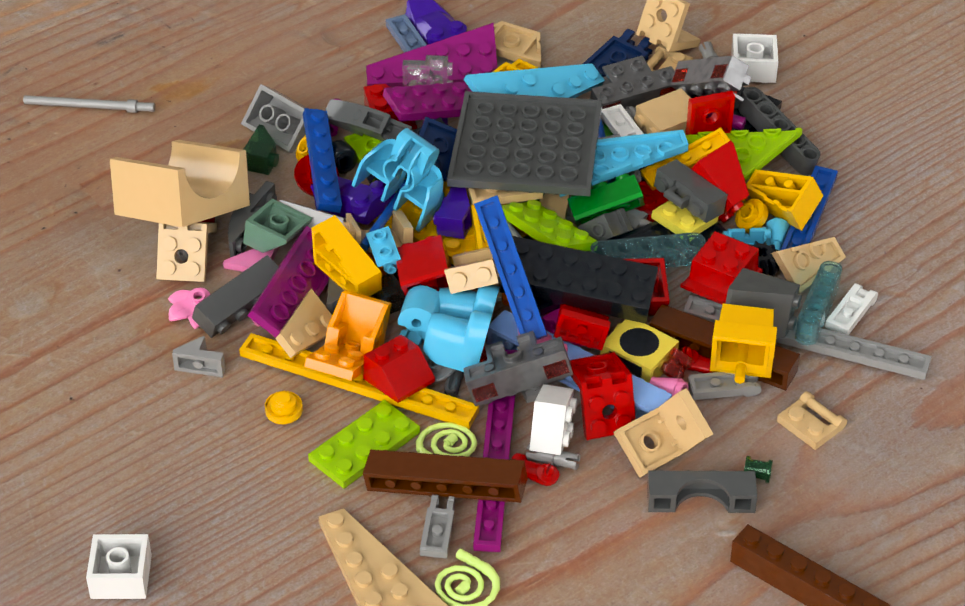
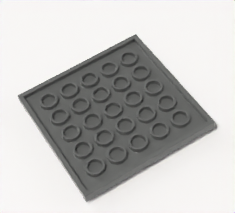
M465 91L447 176V186L590 196L602 100Z

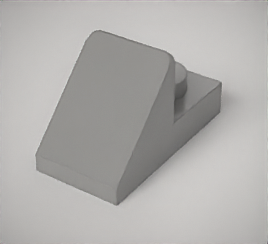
M205 336L173 349L172 356L175 371L216 377L224 376L226 371L224 353L207 351Z

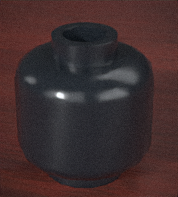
M337 140L332 142L338 173L342 174L351 171L357 163L358 156L356 151L345 141Z

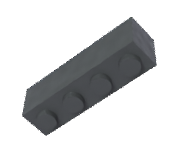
M268 255L195 305L192 319L210 338L218 333H225L236 320L240 322L249 314V311L279 266Z

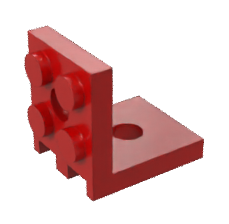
M733 91L690 98L688 102L686 135L715 131L719 128H722L725 133H730L732 131L735 94ZM713 113L711 117L706 118L708 114Z
M615 352L570 360L573 371L571 378L580 389L583 429L586 440L612 436L614 431L636 420L632 373ZM614 405V411L611 414H602L605 406Z

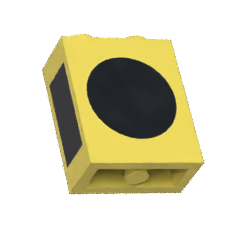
M625 319L622 323H618L614 331L606 337L602 351L600 350V355L615 352L633 375L649 383L652 377H660L677 360L679 341L645 323Z

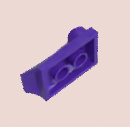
M435 0L407 1L405 14L427 45L467 32V26L460 21H456Z
M338 177L342 202L340 213L325 212L346 218V213H351L356 222L368 225L378 217L396 194L394 193L388 200L382 202L381 197L386 186L382 181L377 180L370 185L360 183L354 188L352 180ZM311 184V189H312V192H313V195H314V200H315L314 187H313V184Z

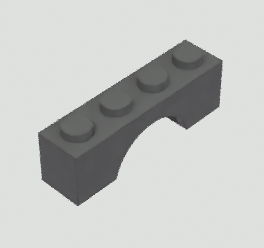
M648 470V512H676L678 506L686 499L703 496L720 502L728 513H755L758 496L755 471Z

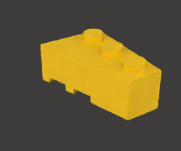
M755 169L746 183L751 199H759L767 205L768 213L786 220L790 225L801 231L823 198L814 177Z
M335 215L311 228L314 264L343 290L365 296H371L382 290L381 270L374 264Z

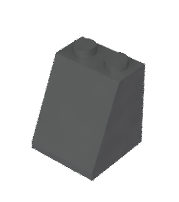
M743 268L728 288L725 304L774 309L773 327H777L776 338H785L789 330L793 331L796 326L797 316H794L795 309L799 308L802 295L798 294L800 284Z

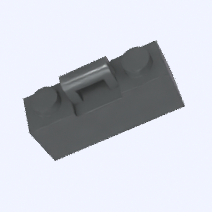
M675 159L657 169L654 187L659 192L664 193L663 196L680 209H688L693 216L700 218L706 223L724 214L728 194Z

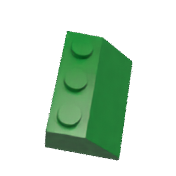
M627 173L616 177V181L612 183H598L593 186L594 189L591 190L590 196L571 195V198L567 200L577 227L603 214L623 207L625 212L644 206V197L635 175L629 176Z

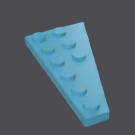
M593 64L468 74L463 79L472 92L576 98L591 91L592 88L601 86L605 81Z
M684 130L598 139L592 186L687 152L689 144Z

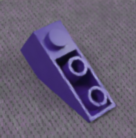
M450 187L449 193L443 198L442 205L434 213L433 223L437 228V235L465 239L472 226L471 209L466 188Z

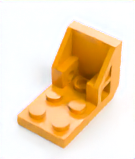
M344 290L328 324L325 344L306 357L304 367L350 381L363 373L364 354L384 344L392 303Z

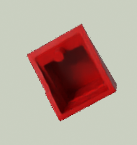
M715 231L693 258L690 275L680 284V287L721 305L725 304L728 288L743 268L762 273V269L758 267L759 248Z

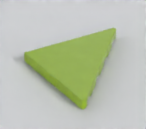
M781 128L763 129V132L733 130L730 133H725L734 143L745 182L750 179L755 169L761 170L802 135L803 129L795 128V130L781 131ZM713 131L698 132L696 135L685 136L688 144H691Z

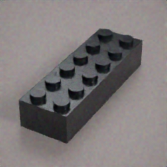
M513 236L535 300L557 305L565 304L594 313L647 323L657 278V266ZM501 282L500 292H501V293H505L504 288H503V285H502V282Z

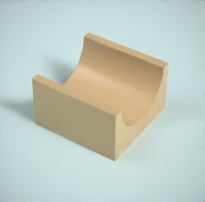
M175 140L172 141V152L168 165L120 157L110 159L115 215L185 227L250 206L246 150Z

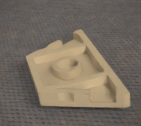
M503 21L494 24L497 56L512 61L521 59L541 68L540 32Z

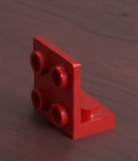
M561 304L553 337H561L563 341L573 342L602 351L611 322L608 321V316Z

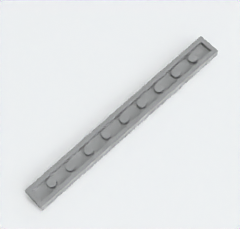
M690 295L683 312L715 323V320L720 319L722 305ZM796 322L794 330H789L785 338H776L777 343L922 380L926 379L932 358L929 355Z

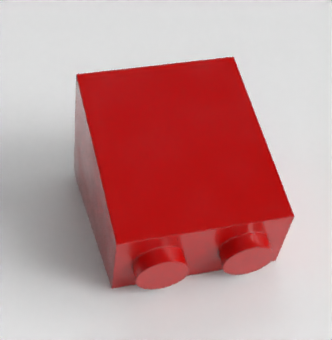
M730 140L700 159L691 168V170L728 194L724 214L718 217V222L722 221L723 223L735 216L734 213L745 206L743 201L749 196L734 143Z
M441 235L429 236L424 240L405 243L401 247H397L401 260L396 261L398 276L405 296L411 288L419 285L429 286L438 292L440 288L449 287L444 270L451 268V264Z

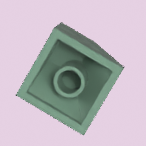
M271 199L246 220L243 243L262 253L288 243L312 221V217Z

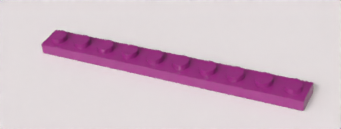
M505 350V351L507 352V354H513V353L517 352L518 350ZM516 394L494 400L488 404L483 458L510 459ZM478 499L473 551L501 552L505 501Z

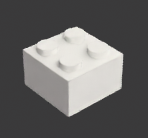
M733 34L731 56L749 65L746 74L752 77L750 82L776 83L778 69L777 35Z
M543 384L534 403L530 451L561 455L564 447L569 446L570 438L573 437L574 423L571 422L572 416L575 414L577 407V398H573L574 389Z
M93 534L86 576L90 599H146L152 557L148 534Z

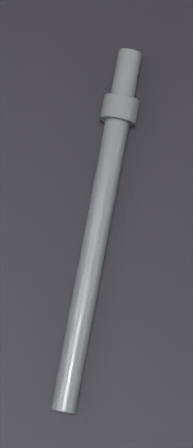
M24 95L23 98L24 104L115 109L127 110L128 113H137L138 111L155 112V103L138 102V100L134 99L113 101Z

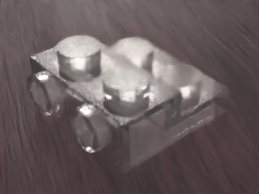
M426 55L425 61L403 60V87L453 83V80H449V76L453 74V62H448V56Z

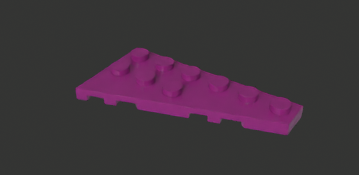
M494 23L366 65L367 86L387 84L390 87L465 82L463 79L468 74L493 72L498 68Z

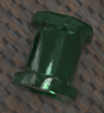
M747 456L744 471H755L756 479L765 480V483H769L773 460L766 462L751 459V456Z

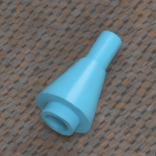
M779 217L770 219L766 223V229H771L770 244L775 245L777 250H781L790 226L786 220Z

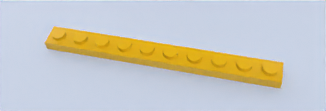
M250 333L239 349L241 357L379 401L386 400L391 405L441 421L458 424L470 429L479 414V405L475 406L472 402L427 388L397 403L364 380L363 373L350 381L304 367L306 357L313 352L304 350L290 358L278 341Z

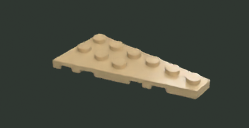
M345 509L318 516L319 525L358 606H448Z

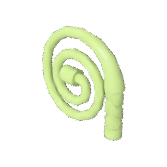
M450 422L436 423L428 426L420 433L416 440L417 453L433 454L424 448L423 442L425 437L434 430L452 428L442 430L434 435L431 440V448L434 454L469 457L475 452L478 444L475 434L467 427ZM464 433L471 439L472 443L466 452L460 454H447L437 447V441L445 435L448 436L444 439L443 447L450 453L462 452L467 447L468 439ZM460 438L462 444L459 447H452Z
M459 549L456 553V558L464 563L466 562V564L475 569L461 565H454L443 569L437 575L435 581L436 593L450 606H488L495 600L500 590V577L489 563L481 561L463 549ZM459 571L472 574L478 582V588L470 595H465L471 585V580L468 576L461 573L453 574L445 582V590L451 598L460 602L472 601L479 597L484 589V580L478 572L481 571L482 574L491 580L492 590L490 595L481 602L461 604L445 595L442 591L441 582L447 574ZM458 579L463 580V581L455 588V591H456V593H455V592L452 590V588H451V583H452L454 580H458Z

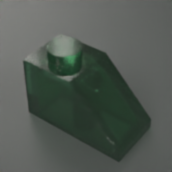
M259 124L243 149L246 150L247 171L269 175L273 167H276L278 164L279 154L276 152V143L264 125Z

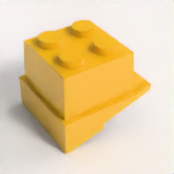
M723 303L720 319L715 320L710 371L735 374V382L739 384L745 381V375L771 378L777 327H773L774 309Z

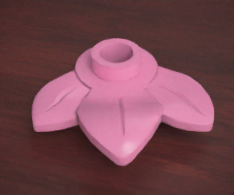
M195 288L192 291L179 290L173 293L168 298L173 304L169 310V320L177 321L188 318L194 329L200 327L192 319L195 305L207 298L210 292L205 288Z

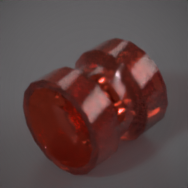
M673 348L669 353V360L663 363L659 370L669 378L683 379L685 377V370L691 367L694 360L682 351Z

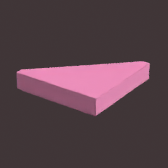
M279 247L264 253L253 248L224 260V269L244 272L267 255L274 260Z

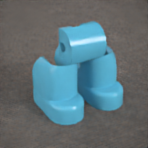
M405 128L398 134L396 140L387 139L365 155L359 163L352 186L356 188L372 174L386 184L381 197L382 202L388 200L400 189L393 209L395 211L398 210L408 200L420 207L422 213L415 229L420 232L433 219L434 213L439 210L444 198L442 173L434 165L440 151L409 128ZM406 172H407V180H406V183H405V185L401 188V186H402V184H403V182H404V179H405V177H406Z
M489 285L478 288L477 292L466 290L451 294L449 287L440 288L438 292L429 286H415L405 296L398 317V325L405 326L408 330L418 333L425 340L423 350L431 361L438 365L464 372L463 368L478 364L480 361L500 287Z

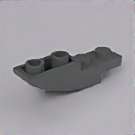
M330 99L325 109L330 124L363 136V134L380 141L396 139L398 134L405 128L412 130V126L392 119L390 114L352 102Z
M266 181L255 194L249 193L250 206L233 211L228 227L230 258L243 253L248 246L243 243L246 220L271 199L277 200L275 183Z

